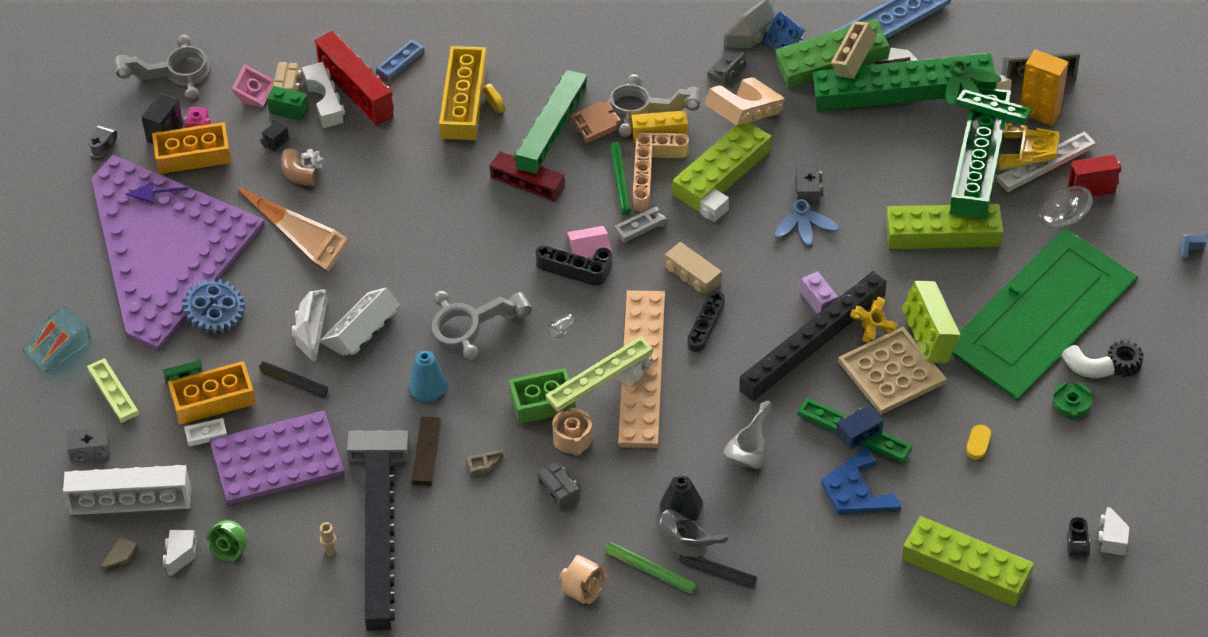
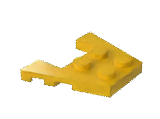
M1006 123L1005 138H1022L1020 154H1000L999 170L1057 159L1060 139L1059 132L1037 128V131L1029 130L1027 126L1021 125L1018 128L1013 127L1012 123Z

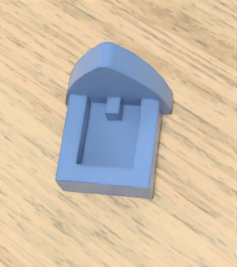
M1183 235L1180 240L1182 258H1188L1189 249H1204L1208 242L1207 235Z

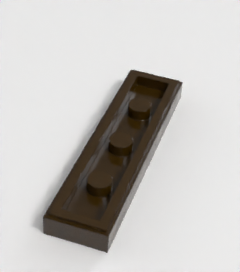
M421 417L412 484L432 485L441 426V418Z

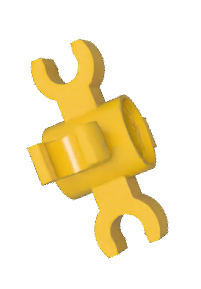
M877 297V301L873 300L871 312L865 311L860 306H856L855 310H851V318L862 320V326L866 329L862 341L866 343L875 339L877 328L882 329L887 334L897 328V323L886 320V316L882 311L885 299Z

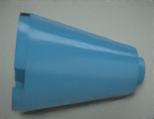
M422 351L416 355L408 383L410 395L423 403L437 401L441 395H445L447 390L446 378L435 356L429 351Z

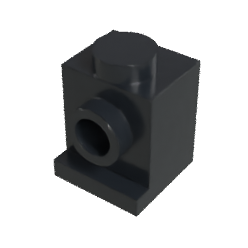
M273 119L272 125L262 132L261 144L265 148L276 151L289 140L287 126Z

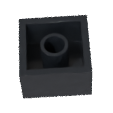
M159 93L141 117L146 142L152 144V133L182 129L184 124L179 99Z

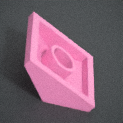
M244 64L231 91L243 104L263 108L273 88L274 80Z
M604 226L567 232L572 253L592 259L595 251L599 248L605 247L611 250L608 233Z

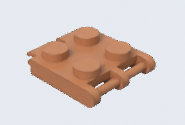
M600 101L570 116V120L577 126V131L583 135L585 143L594 141L617 130V126L622 124L609 101L605 103Z

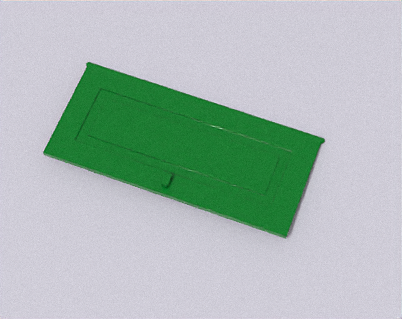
M1064 228L959 331L960 337L953 349L952 355L1017 401L1062 356L1063 351L1072 346L1139 276L1067 228Z

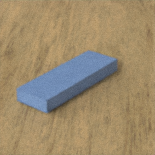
M411 39L375 68L376 73L388 81L423 54L425 47Z

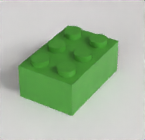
M566 368L509 380L510 397L518 424L555 417L558 412L546 400V394L570 380ZM576 401L562 410L565 412L569 411L570 408H576Z

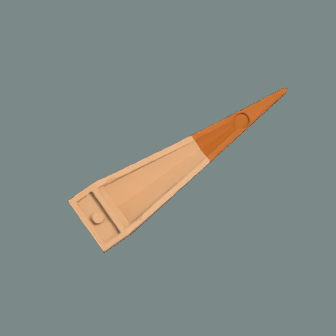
M237 187L245 197L284 232L308 257L328 272L350 242L349 239L332 228L290 211L241 187Z

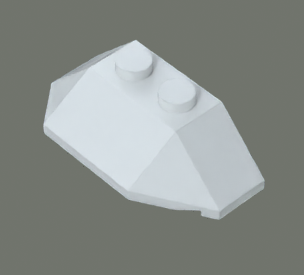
M326 290L310 291L300 303L299 311H295L296 326H292V337H295L296 345L312 361L317 359L327 306Z

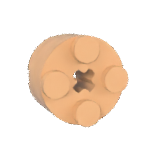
M570 408L569 411L565 412L562 410L555 415L552 422L554 446L564 453L575 456L581 455L592 443V422L587 412L578 408Z
M575 556L569 567L563 569L560 574L562 592L583 604L592 603L602 591V588H600L601 582L605 583L606 581L605 568L584 557Z

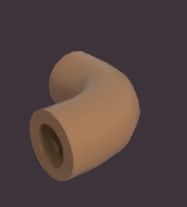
M294 149L284 150L281 158V169L286 178L294 184L315 186L316 169L301 167L299 165L300 153Z

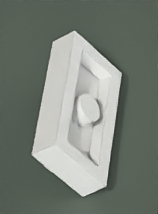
M223 418L184 427L189 447L210 442V439L227 436Z

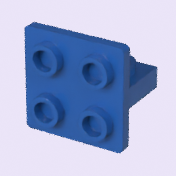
M779 11L763 41L776 51V49L805 41L802 38L805 29L785 13Z

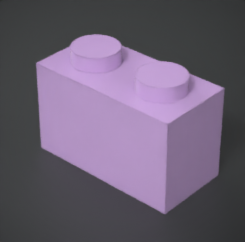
M818 271L801 278V294L817 314L838 298Z

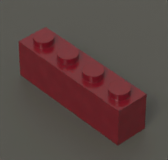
M499 151L489 165L490 178L554 202L565 188L564 174L544 166L540 167L537 174L516 169L514 156L509 153Z

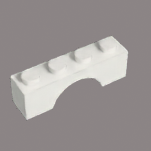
M323 62L302 67L303 79L308 92H316L324 96L316 104L322 128L344 123V106L339 104L340 97L338 92H334L335 85L333 80H329L331 79L329 69H325Z

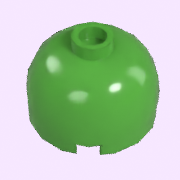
M231 520L216 523L207 531L205 537L206 541L208 540L210 544L208 546L209 551L216 558L225 562L227 559L232 560L231 562L238 559L246 550L248 543L247 534L243 527Z

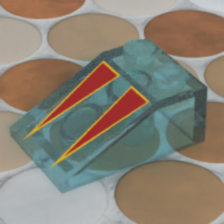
M64 306L49 316L22 350L47 373L92 342L89 326Z

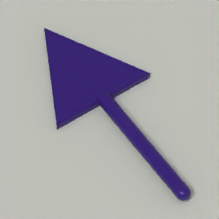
M152 181L126 193V195L154 203V193L182 191L189 188L185 186L154 189V182Z

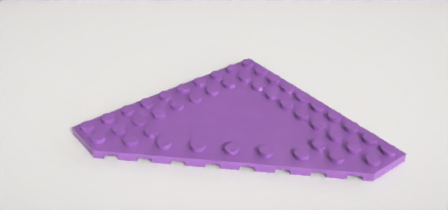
M112 155L91 179L125 331L128 338L159 351L187 318V316L183 315L184 310L182 309L183 297L186 296V291H190L191 285L196 287L197 281L204 284V279L209 283L214 278L215 282H217L262 229L265 221L188 187V190L154 193V203L128 196L126 193L152 181L154 182V189L185 187V185Z

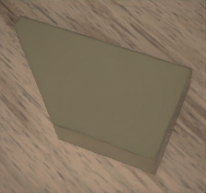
M502 450L466 457L470 476L490 473L503 457Z
M119 537L102 563L101 569L106 571L109 567L129 563L138 549L137 543Z

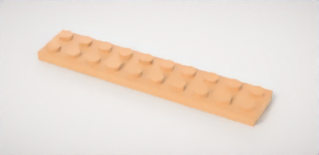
M627 290L624 346L642 336L653 348V362L649 368L644 370L641 379L636 381L632 387L622 382L618 447L658 448L665 291Z

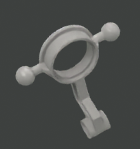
M180 35L178 37L177 44L180 48L171 52L166 62L147 65L136 56L129 57L128 55H118L114 59L117 77L125 79L133 74L143 81L167 76L173 84L187 87L185 97L189 101L198 99L199 91L194 86L200 84L208 77L211 68L204 52L197 47L190 46L191 39L187 35ZM184 57H195L203 62L200 69L190 74H179L172 69L174 64Z
M632 74L628 77L626 85H621L612 91L608 100L614 112L620 118L621 123H623L618 128L619 135L629 137L633 131L630 125L632 124V115L682 111L684 108L690 111L698 110L700 108L702 91L698 87H689L687 90L679 89L670 99L652 98L644 88L640 87L641 78L636 74ZM634 96L643 100L645 105L636 110H625L619 108L614 103L621 97Z
M438 291L434 296V301L437 305L442 306V309L433 319L432 331L435 338L445 347L450 349L464 348V357L467 360H474L478 356V349L471 344L479 334V324L497 315L508 319L516 316L524 318L532 312V307L522 292L513 294L509 300L498 297L474 309L464 303L449 305V295L445 291ZM462 315L472 319L470 330L460 338L450 339L441 334L443 325L453 317Z

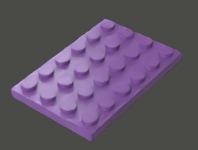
M325 410L210 439V445L228 505L345 475Z

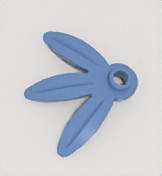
M799 199L792 205L793 213L788 215L778 225L774 236L781 238L787 235L798 223V230L802 241L810 246L813 241L810 222L827 231H838L839 227L831 219L811 211L810 205L806 200ZM801 207L804 211H799L798 208Z

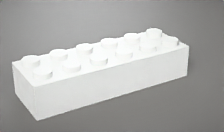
M186 465L64 472L63 493L69 515L190 509L191 486Z

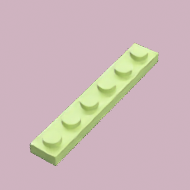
M640 336L546 394V400L559 412L651 355L653 348Z

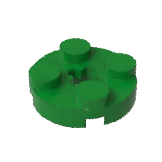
M1074 382V384L1062 383L1054 390L1052 406L1062 415L1068 416L1069 419H1078L1079 416L1085 415L1091 409V391L1088 387L1078 382ZM1068 398H1076V401L1072 402Z

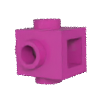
M190 107L188 116L184 118L185 128L211 124L208 108Z

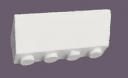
M387 287L368 292L320 342L342 356L354 355L360 350L359 346L372 338L374 331L384 326V321L387 318L389 319L396 314V309L400 304Z

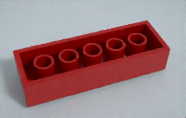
M332 30L314 39L317 62H323L325 69H329L331 79L375 126L394 117L392 90L383 84L381 78L376 76L372 69L363 63L361 57L357 56L349 45L347 46L340 35L337 36Z

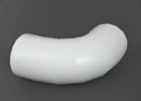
M1076 345L1066 348L1062 353L1065 363L1073 372L1082 377L1095 379L1114 374V365L1108 356L1100 359H1090L1084 356Z

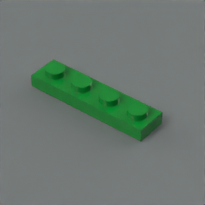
M963 90L956 101V105L966 109H972L1024 125L1032 115L1031 108L968 90Z

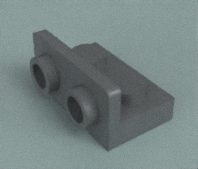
M728 51L707 72V77L725 86L735 78V75L740 70L745 68L746 53L741 52L737 56Z

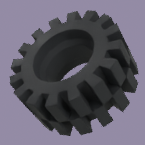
M1120 340V344L1116 341L1114 345L1110 346L1107 356L1113 362L1116 375L1119 376L1121 373L1123 377H1126L1129 374V377H1131L1133 373L1136 375L1138 370L1140 371L1144 353L1141 351L1140 346L1136 348L1137 344L1135 342L1130 344L1131 341L1127 340V343H1124V340ZM1119 356H1127V357L1131 358L1132 360H1131V361H1123V360H1120L1118 357H1119Z

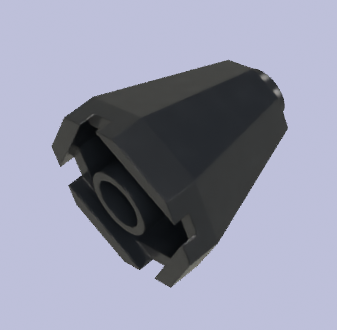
M684 475L673 477L660 501L662 513L672 509L691 521L698 519L700 510L703 507V500L690 478Z

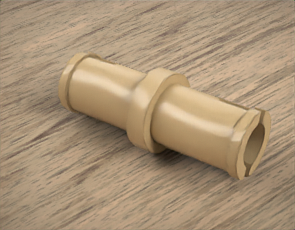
M325 522L320 525V543L323 546L324 554L327 553V556L331 557L337 551L335 547L336 536L333 533L332 524L329 525V522Z

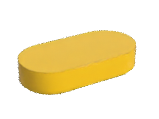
M492 84L483 86L484 96L495 112L498 114L505 112V104Z
M976 425L972 428L966 448V454L969 458L980 460L985 457L991 438V430L987 426Z

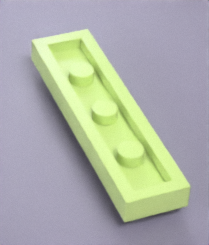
M105 358L87 366L90 375L121 423L139 415L136 406Z

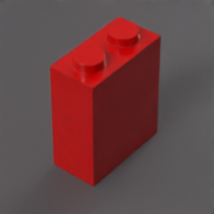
M1115 155L1071 162L1068 189L1073 200L1116 193L1117 185H1119V173L1122 171V167Z

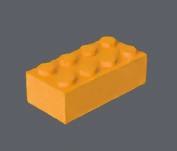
M1034 50L1026 62L1020 105L1032 109L1031 119L1053 126L1061 113L1068 61L1038 50Z
M225 122L152 133L158 174L231 163Z
M244 361L168 381L171 398L180 425L256 405L254 390Z

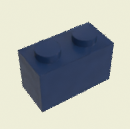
M870 405L859 408L855 413L843 417L837 422L836 435L851 450L882 433L883 419Z

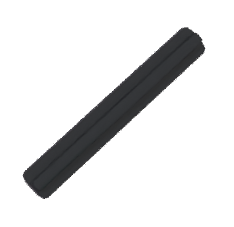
M265 360L259 365L261 372L319 396L325 397L329 391L328 386Z
M680 555L679 561L683 564L750 587L756 585V575L700 556L685 557Z

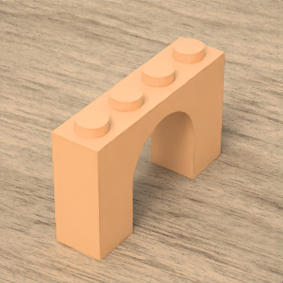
M754 77L742 80L737 96L722 86L710 88L704 104L738 126L779 114L783 109L785 98Z

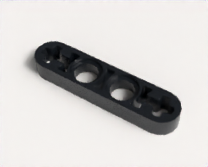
M712 291L709 293L688 335L687 346L691 351L698 352L705 347L725 304V296L722 292ZM713 312L715 315L708 317L705 313ZM704 325L707 326L708 329L702 331L699 330L698 327Z

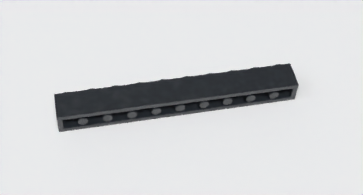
M871 271L740 376L739 391L750 400L755 401L855 320L850 317L852 309L855 310L856 306H860L867 311L871 307L873 300L877 301V297L883 298L886 294L887 281L874 271Z
M389 451L365 452L366 631L390 630L391 621H395V609H391V604H395V592L391 591V587L395 586V575L391 574V570L395 569V558L391 557V553H395V542L391 540V536H395V526L391 524V519H395L394 507H391V503H395L394 491H391V487L395 486L394 474L391 475V470H395L394 458H390Z

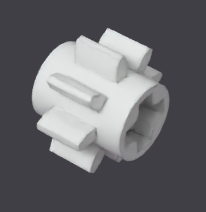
M308 149L307 153H301L302 159L299 163H302L304 168L316 169L322 167L320 163L323 158L320 157L319 151L313 153L312 149Z

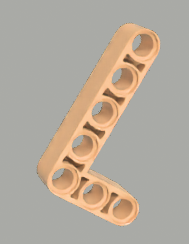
M641 133L637 136L633 184V207L636 211L644 212L650 207L652 158L687 157L689 154V138L687 135Z

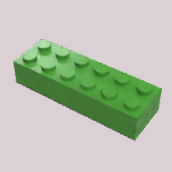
M877 18L866 21V23L870 24L877 37L861 66L889 58V44ZM850 27L776 49V63L787 88L791 89L813 82L812 71L834 69L831 62Z

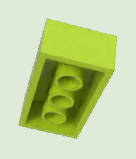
M914 281L912 288L909 290L908 297L902 306V312L905 314L908 325L926 362L947 363L960 337L958 328L936 282Z

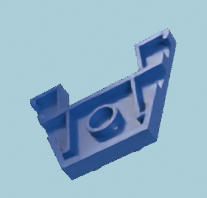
M869 447L821 479V484L837 514L863 513V511L875 510V512H883V510L893 509V512L901 511V504L894 492L874 498L859 470L876 465V459Z

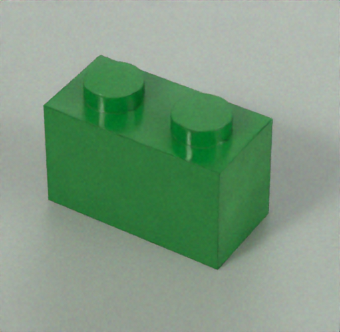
M273 86L267 97L269 113L302 121L309 110L308 98L305 93Z

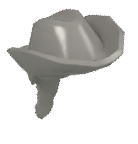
M769 401L761 403L760 410L751 424L742 429L725 446L723 453L738 466L761 469L764 464L765 438L763 436V423L772 407V403Z

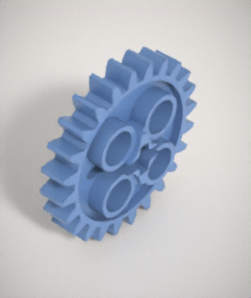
M214 278L209 283L204 279V284L197 281L196 287L191 285L190 291L187 290L186 296L183 297V315L187 316V322L192 321V327L198 325V331L204 328L206 334L209 330H212L214 335L216 330L223 334L224 328L231 331V325L237 327V322H241L242 316H244L245 303L243 302L244 297L240 296L241 291H235V285L229 287V281L222 284V279H219L218 283L215 282Z

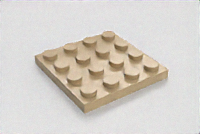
M904 327L838 357V363L880 415L946 384L947 378L933 362H926L919 345Z

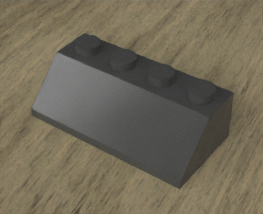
M1080 52L1049 54L1068 61L1066 81L1077 79ZM1031 55L1003 57L1002 73L1004 77L1012 80L1011 85L1023 84L1026 62Z

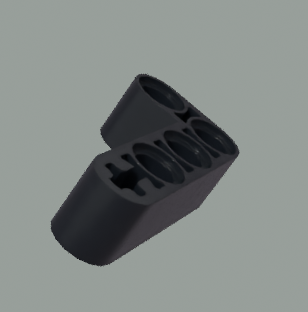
M546 245L539 246L535 251L538 269L594 286L602 285L612 268V252L605 247L597 249L592 259Z

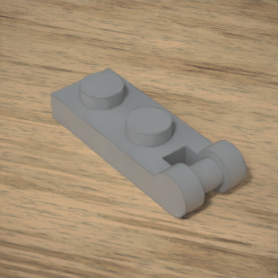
M653 207L614 226V231L625 243L656 227H664L668 223V219L661 215L658 207Z

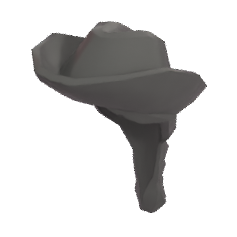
M672 509L663 512L659 522L662 540L670 550L685 557L702 556L707 552L706 546L713 545L714 543H725L729 539L728 536L722 534L708 536L707 532L694 521L689 520L681 513Z

